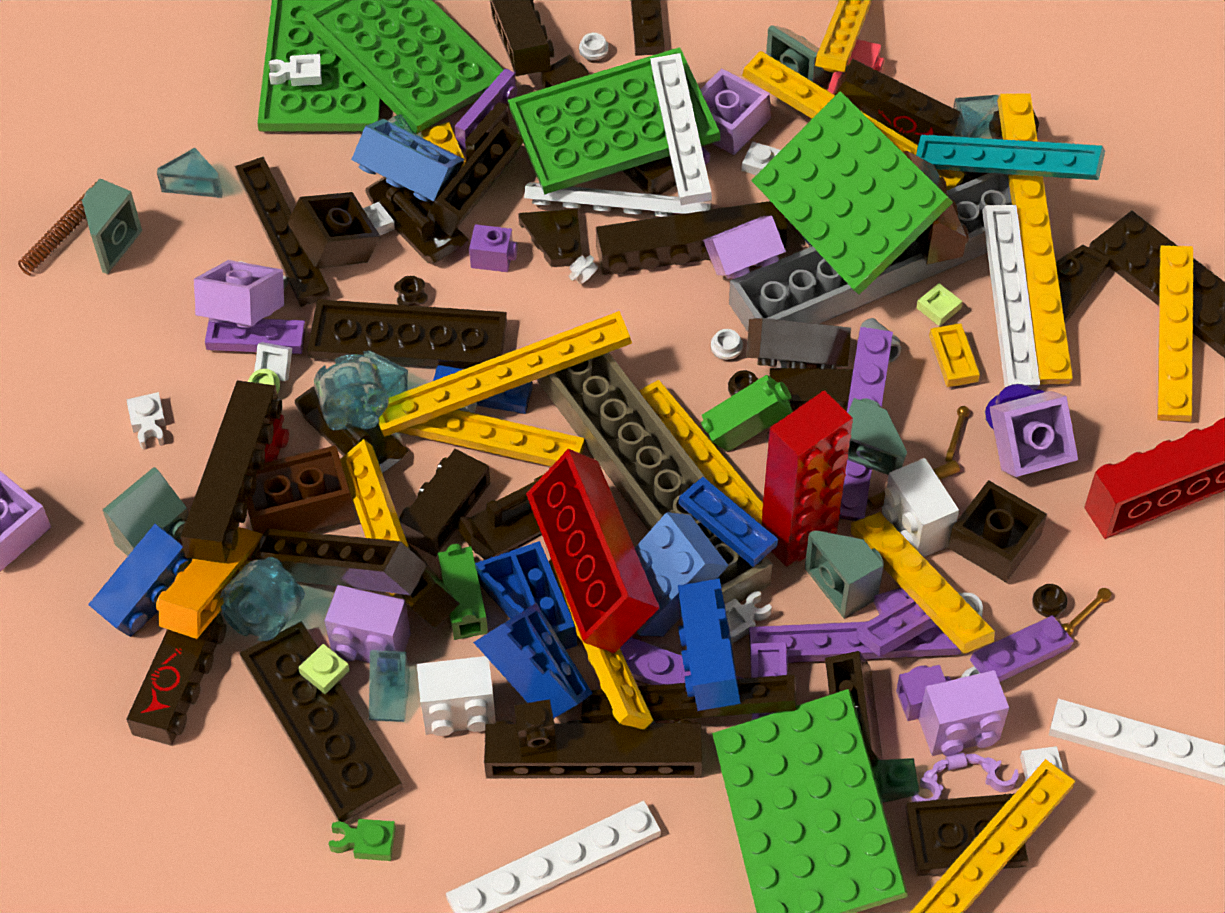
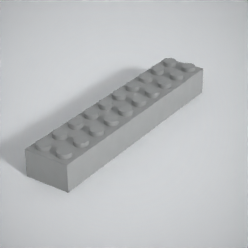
M988 173L947 190L950 200H954L956 203L958 219L961 224L966 225L969 234V241L965 244L963 257L927 265L915 240L859 295L812 246L780 259L773 264L730 280L729 304L747 331L749 319L755 318L820 324L988 253L982 210L986 205H1012L1008 174Z

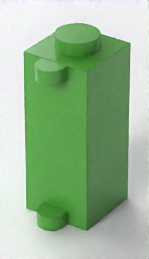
M765 375L702 414L703 421H701L704 430L709 433L711 441L729 452L792 413L793 411L788 401L791 399V394L783 382L780 381L778 383L770 376Z
M452 544L447 548L448 550L438 552L442 582L460 603L449 615L454 640L487 634L486 613L472 547L461 548L459 544Z

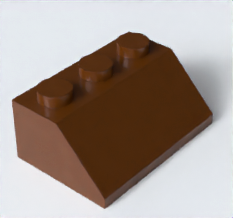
M904 151L903 153L948 196L946 181L944 177H939L935 166L909 151ZM951 200L953 203L916 239L927 265L963 257L965 244L969 241V234L966 225L961 224L958 219V210L954 200Z
M336 445L264 463L263 469L258 470L256 474L255 493L253 496H249L247 500V510L253 531L264 534L268 528L307 532L355 520L349 487Z

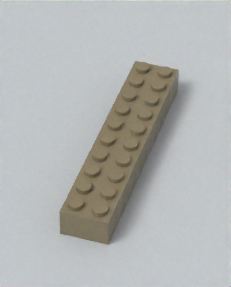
M609 352L537 379L540 386L579 437L585 438L587 449L599 462L602 469L649 531L666 512L691 515L679 505V496L700 478H705V476ZM691 515L729 565L717 578H720L725 604L735 598L738 602L747 599L752 592L761 591L771 585L772 563L767 556L754 567L751 566Z

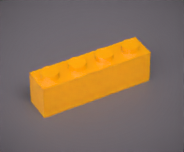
M238 526V543L235 550H230L226 563L192 559L187 568L177 574L172 585L166 591H162L158 597L156 609L159 611V627L197 639L259 566L251 556L263 534Z

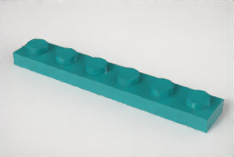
M921 135L916 156L933 164L938 170L1099 180L1105 149L1102 145Z

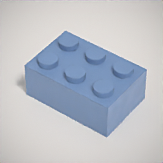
M381 119L365 126L351 160L358 163V167L369 174L378 173L386 177V182L397 188L406 187L414 191L413 195L416 198L430 202L431 200L435 201L456 176L465 159L385 119Z
M666 512L635 547L660 607L637 630V633L642 636L663 637L682 617L678 585L717 579L729 566L691 515Z

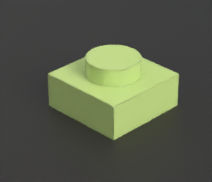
M938 283L917 301L916 308L938 326H941L961 310L963 301Z
M322 644L298 667L300 674L324 694L350 671L349 664L325 644Z

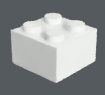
M923 458L889 472L887 488H885L884 505L882 506L883 516L894 525L923 557L947 548L952 527L957 522L959 509L927 460Z
M486 656L417 664L420 703L426 735L446 736L454 731L462 730L481 732L485 730V724H494L496 722L490 664Z

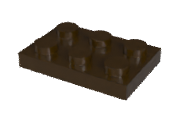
M1015 793L907 802L905 809L917 876L944 874ZM1025 843L1003 869L1027 867L1028 856Z

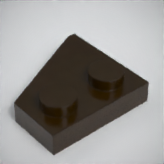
M578 209L518 213L519 225L521 228L525 227L531 235V241L537 249L543 252L545 260L551 267L571 266L582 256Z

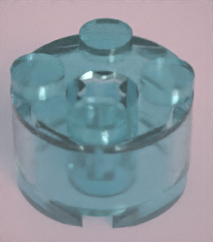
M351 354L334 359L336 364L327 369L325 365L320 368L314 378V388L328 427L332 430L350 429L352 427L371 429L379 423V417L385 412L389 401L377 365H374L367 356Z
M268 557L265 560H254L246 564L222 590L221 597H223L224 604L221 606V610L228 624L239 634L247 637L250 633L259 636L258 641H267L276 637L297 613L302 600L305 598V592L297 584L293 576L283 568L278 559Z

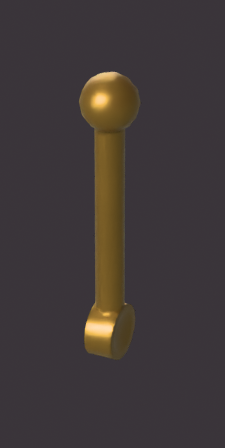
M960 406L957 409L958 419L945 458L947 462L953 459L964 419L970 414L969 408L966 406Z
M1107 588L1099 589L1095 600L1070 623L1062 625L1069 636L1074 633V628L1101 602H1109L1112 596L1111 591Z

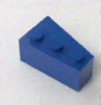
M154 524L88 605L116 629L131 637L159 612L156 609L159 595L172 585L177 574L187 568L192 558H185L182 543L157 524Z
M540 541L475 563L479 585L510 619L537 603L565 650L578 646L575 624Z
M720 578L678 585L683 625L678 626L681 646H687V650L681 651L685 672L690 671L691 675L685 676L688 697L695 696L698 711L741 704Z
M537 603L473 642L528 703L550 699L553 719L578 705L592 694L589 686Z

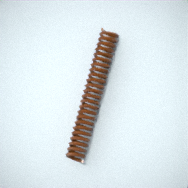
M85 194L76 201V204H73V207H70L63 217H60V220H57V223L41 237V240H38V243L31 247V250H28V253H25V256L18 260V265L25 274L31 275L22 267L21 262L27 270L34 272V268H38V265L44 262V258H47V255H51V252H54L57 245H60V242H63V239H66L67 235H70V232H73V229L79 226V222H82V219H86L85 212L81 210V208L84 210L82 199Z

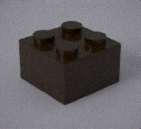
M353 192L299 197L288 221L289 227L315 269L368 263L381 237Z
M988 480L952 527L948 548L997 578L1007 582L1042 535L1047 513Z

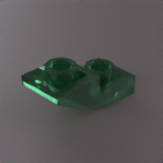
M914 758L878 760L877 765L872 766L882 803L911 797L919 793Z

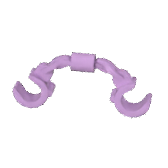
M964 753L946 756L945 760L938 761L932 770L926 771L920 780L919 785L929 789L933 793V797L925 799L913 792L911 801L939 800V797L942 795L943 786L938 785L936 782L937 773L945 768L954 770L967 767V763L980 764L988 773L985 783L999 792H1008L1015 787L1018 779V769H1015L1010 780L1001 781L995 775L1000 768L1001 760L996 762L990 757L984 758L977 754L965 755Z

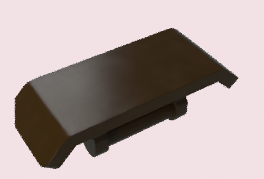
M386 177L381 178L365 189L371 203L379 202L394 220V229L427 263H435L462 247L469 240L458 228L451 236L438 228L434 221L427 216L434 204L432 201L425 202L416 198L413 195L414 191L406 187L397 188L386 182Z
M320 381L295 399L294 403L305 420L332 446L336 445L338 452L342 456L346 455L364 439L373 446L381 471L384 473L399 462L408 452L392 435L384 437L379 422L336 381Z
M543 475L535 478L534 482L497 501H490L486 504V510L472 517H460L455 522V526L475 553L486 560L512 551L542 535L526 493Z

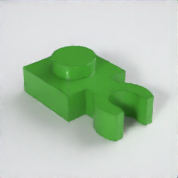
M358 819L357 829L350 828L344 822L332 823L333 833L345 836L340 841H329L330 851L343 853L350 848H354L353 854L355 859L391 861L396 829L395 821Z

